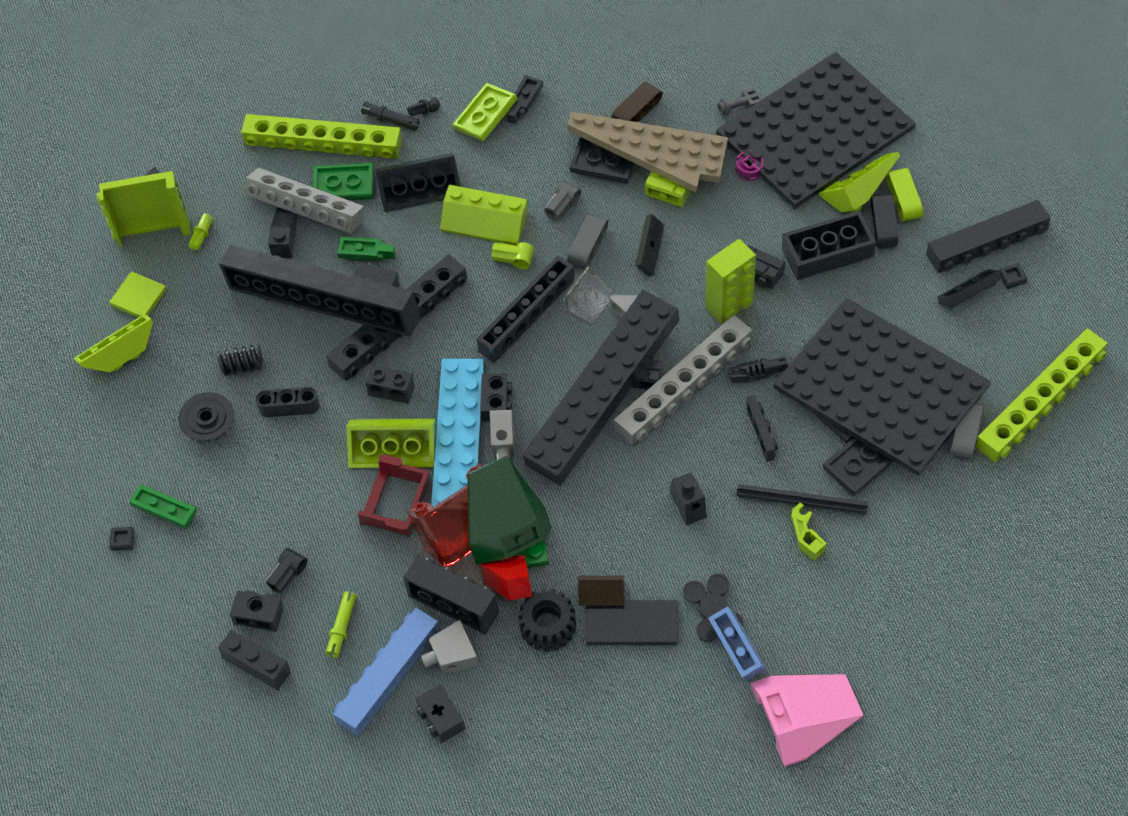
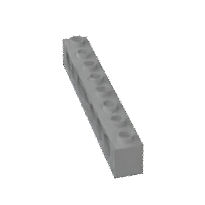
M733 315L614 419V430L632 446L638 441L644 440L652 428H657L668 414H673L683 401H688L694 391L704 387L711 376L717 375L727 362H732L736 358L737 353L750 346L752 343V329ZM642 419V420H644V421H643V422H637L636 420Z

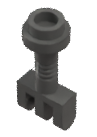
M754 88L742 90V97L736 100L728 101L727 99H721L717 103V108L720 114L726 115L730 113L732 108L745 104L750 108L761 101V99L755 93Z

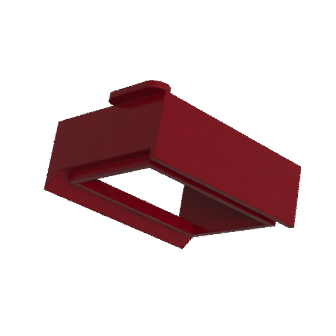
M382 454L378 461L379 472L364 511L359 510L360 525L367 524L410 537L430 483L429 471L404 465L400 458ZM388 475L420 483L406 522L374 514Z

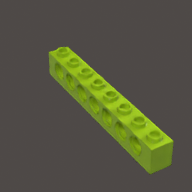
M246 114L241 130L244 145L364 155L366 157L375 156L387 159H398L402 143L399 127Z
M1087 328L978 436L975 448L995 463L1001 457L1003 459L1006 458L1012 450L1011 447L1015 443L1017 445L1021 443L1026 435L1025 433L1029 429L1032 431L1038 425L1039 419L1042 416L1046 417L1052 411L1053 405L1056 402L1060 403L1065 398L1066 392L1069 389L1073 390L1080 382V378L1083 375L1087 376L1092 371L1093 365L1096 362L1100 363L1107 354L1105 350L1108 343Z

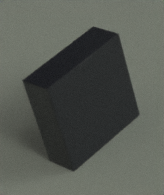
M1019 263L999 269L1002 281L1007 289L1027 283V277Z
M133 527L111 528L110 550H133Z

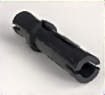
M367 101L362 105L370 108V110L362 108V114L376 117L379 121L385 120L417 131L419 126L411 123L420 125V119L389 110L386 106L381 105L379 107Z

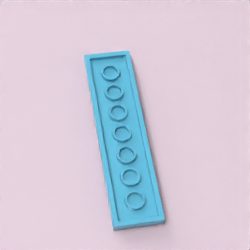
M442 359L431 503L432 512L468 513L467 473L478 469L481 380L482 374H484V359Z

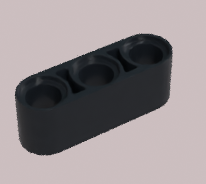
M872 195L871 211L876 247L898 246V230L893 195Z
M312 387L263 390L255 398L258 410L264 417L313 414L320 408L317 392Z

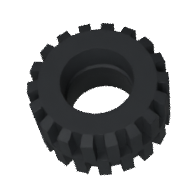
M541 589V593L534 591L531 598L526 597L524 599L525 603H521L520 611H518L520 632L523 639H526L527 644L530 647L534 644L536 650L544 648V652H549V648H553L554 651L559 650L558 646L560 645L565 647L567 645L566 640L571 641L573 633L576 631L575 608L571 604L569 597L565 598L562 592L556 594L555 589H550V592H546V589ZM546 613L554 614L560 618L555 625L550 627H542L535 623V620L540 615Z

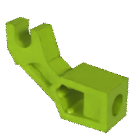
M799 503L792 509L791 514L798 548L815 561L826 551L827 543L815 531L807 528L812 518V512L809 511L805 515L800 514L804 505ZM805 539H810L812 543L808 545Z

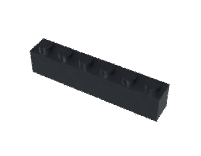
M1035 200L928 242L926 255L938 273L944 270L949 271L959 264L969 263L977 257L987 256L992 251L1007 248L1010 244L1018 241L1022 242L1035 234L1044 233L1048 230L1051 217L1040 201Z

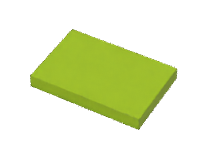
M486 83L452 126L454 130L484 142L518 98L514 93Z

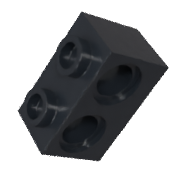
M371 365L365 382L368 396L407 404L410 402L415 387L412 373Z
M482 374L480 403L482 422H490V411L512 410V401L508 400V395H512V382H508L507 374Z

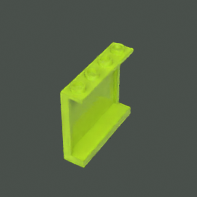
M173 171L99 184L100 192L97 193L98 204L101 205L103 216L106 217L107 226L109 229L111 228L112 238L117 240L119 248L122 247V237L175 227L181 228L183 236L191 235L190 219Z

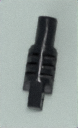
M785 357L773 360L763 358L760 361H749L748 364L745 362L728 368V376L731 383L750 381L751 379L756 380V378L768 377L773 372L784 371L788 364Z

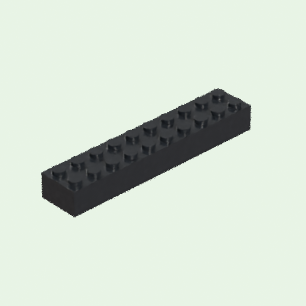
M229 245L218 263L230 290L411 337L421 319L413 291L406 288H397L386 283L382 284L370 279L358 278L351 274L346 275L331 269L327 270L315 265L303 264L296 260L291 261L279 256L264 254L260 251L248 250L241 246Z
M643 289L523 452L522 457L526 466L556 484L562 485L634 385L637 376L644 370L645 366L654 357L679 322L678 308Z

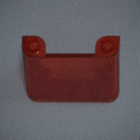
M479 463L478 465L472 467L467 473L472 472L482 467L483 465ZM468 485L434 507L428 502H419L407 510L424 549L440 565H452L471 553L468 543Z

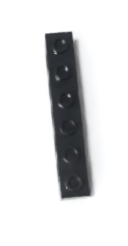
M557 256L477 338L478 352L495 363L575 280L574 266Z

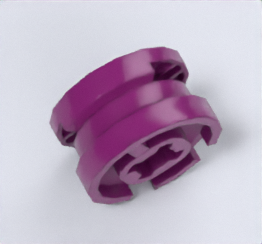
M745 152L740 153L735 164L737 176L745 181H753L760 178L758 174L764 164L763 157H761L762 164L758 167L757 159L751 156L744 158L743 154ZM748 158H751V160L756 161V163H753L751 167L748 166Z

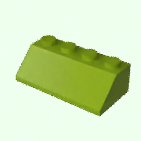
M449 185L443 201L440 231L517 246L529 214L527 199Z
M435 419L349 420L346 426L348 468H379L378 461L382 454L400 458L402 464L411 467H434L436 447Z

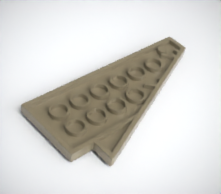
M572 111L567 124V131L693 192H697L699 180L716 183L720 181L728 137Z

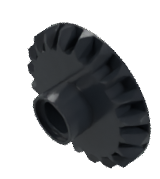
M213 392L200 393L191 397L182 406L178 416L179 426L185 436L190 437L192 441L198 440L201 443L202 441L210 442L212 439L218 440L219 436L225 435L226 431L231 429V424L234 422V410L230 401L223 395Z

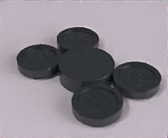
M720 573L711 575L707 581V589L710 594L705 595V587L699 581H689L683 588V596L688 602H700L699 611L704 620L698 623L696 633L699 639L704 642L714 641L718 637L708 618L727 607V603L722 595L728 592L730 583L728 578ZM734 612L743 627V618L740 614Z

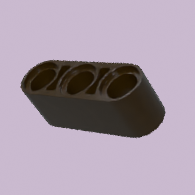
M643 82L614 110L611 118L640 122L660 102L663 92L650 83Z

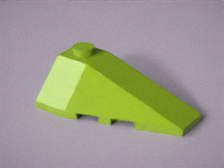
M899 152L885 154L865 165L866 169L849 174V178L842 182L837 181L819 192L820 197L840 212L850 211V213L861 210V205L871 198L900 157Z

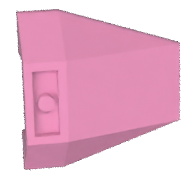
M846 674L770 676L750 683L758 705H763L775 734L776 748L784 767L807 760L863 717Z

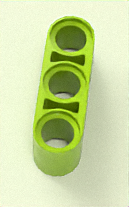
M903 168L889 171L886 175V180L901 221L923 218L922 203L909 169Z

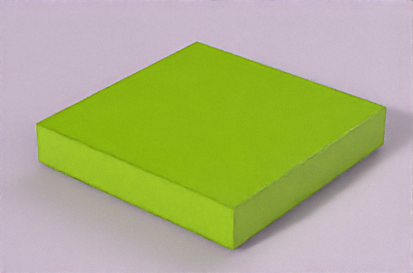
M131 271L109 303L112 307L138 318L143 314L149 316L167 288L161 283Z

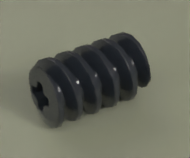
M258 344V350H255L253 345H250L248 352L244 346H242L241 353H238L237 349L233 348V354L231 355L228 349H225L224 356L221 355L220 351H217L220 370L225 376L229 375L230 370L233 375H236L238 368L241 373L246 372V367L250 372L254 371V366L259 371L262 370L263 357L260 344Z

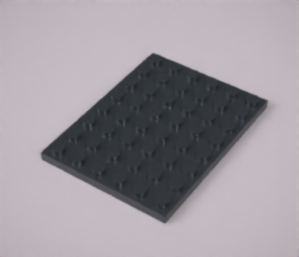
M835 52L716 129V135L728 137L727 145L737 155L745 152L743 154L744 158L751 156L757 159L758 167L761 166V157H763L764 164L758 175L795 209L913 130L916 123ZM748 158V165L751 167L756 161Z
M846 298L775 381L773 388L919 476L956 430V427L990 387L991 381Z

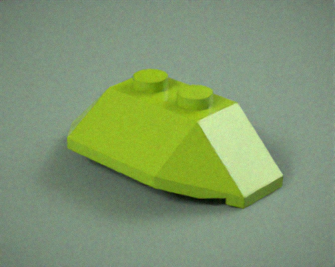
M146 314L141 315L136 320H133L74 357L75 362L84 368L109 373L119 370L124 363L138 358L141 352L145 351L153 325L152 319Z

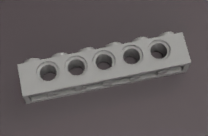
M257 168L246 177L245 195L350 234L362 224L364 206L261 168Z

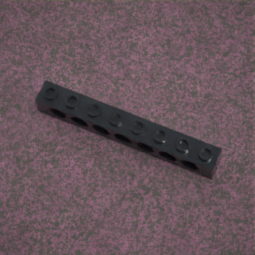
M448 254L407 288L413 291L421 318L427 313L432 312L436 305L442 300H446L455 289L465 284L467 280L466 268ZM362 325L326 355L328 365L343 380L347 381L349 378L356 376L361 368L366 364H370L380 352L387 350L393 341L401 338L403 335L390 331L381 332L383 331L382 329Z

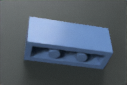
M727 606L708 618L742 678L748 681L767 669L731 608Z

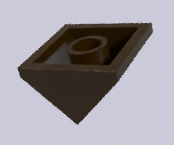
M624 575L578 576L579 606H624Z

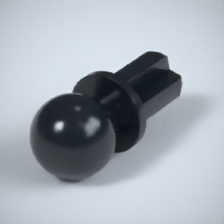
M429 97L426 100H420L417 104L408 106L407 111L409 116L427 115L429 112H436L440 108V102L435 97Z

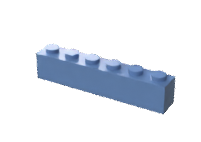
M415 608L412 613H408L405 616L403 625L399 630H395L391 634L389 643L385 648L382 647L378 651L376 659L371 666L368 665L364 669L358 683H354L350 687L344 701H340L336 705L333 713L336 723L359 737L428 647L430 637L440 631L437 620L418 608Z

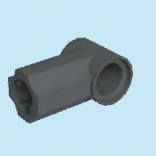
M562 180L556 187L555 195L544 207V212L553 220L559 219L570 204L575 205L581 196V189Z

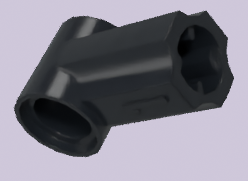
M289 547L284 549L278 558V565L265 580L266 585L273 591L282 593L293 577L303 572L308 559Z

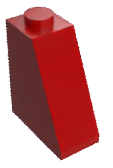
M525 554L481 564L484 584L508 600L532 597Z

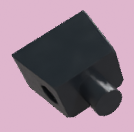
M687 473L671 480L669 492L686 525L707 518L705 497L693 473Z

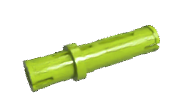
M349 591L343 592L334 627L329 632L330 640L325 654L331 657L333 649V658L339 657L342 643L347 637L346 629L355 600L357 599V595L351 593L350 600L348 601Z

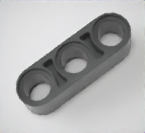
M592 214L586 216L569 250L568 263L586 269L589 268L606 234L609 220Z
M976 403L956 427L950 455L972 459L984 404Z

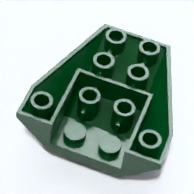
M503 456L467 473L468 543L475 564L508 559L545 540L552 528L546 508L508 456Z

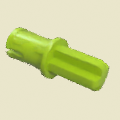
M202 214L198 225L193 229L194 234L189 242L190 249L199 250L204 238L208 237L209 228L214 221L211 215Z

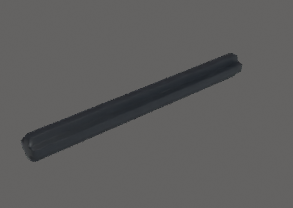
M741 484L737 486L736 491L738 497L796 505L801 503L804 506L866 514L868 510V503L865 501Z

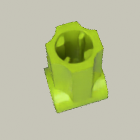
M495 242L492 247L491 259L493 261L511 263L518 269L526 270L530 268L535 249L531 244L525 242L518 243L517 246Z

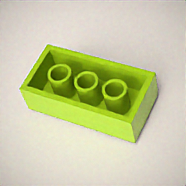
M740 239L706 261L705 308L721 324L733 315L736 316L742 309L749 308L754 299L756 254Z

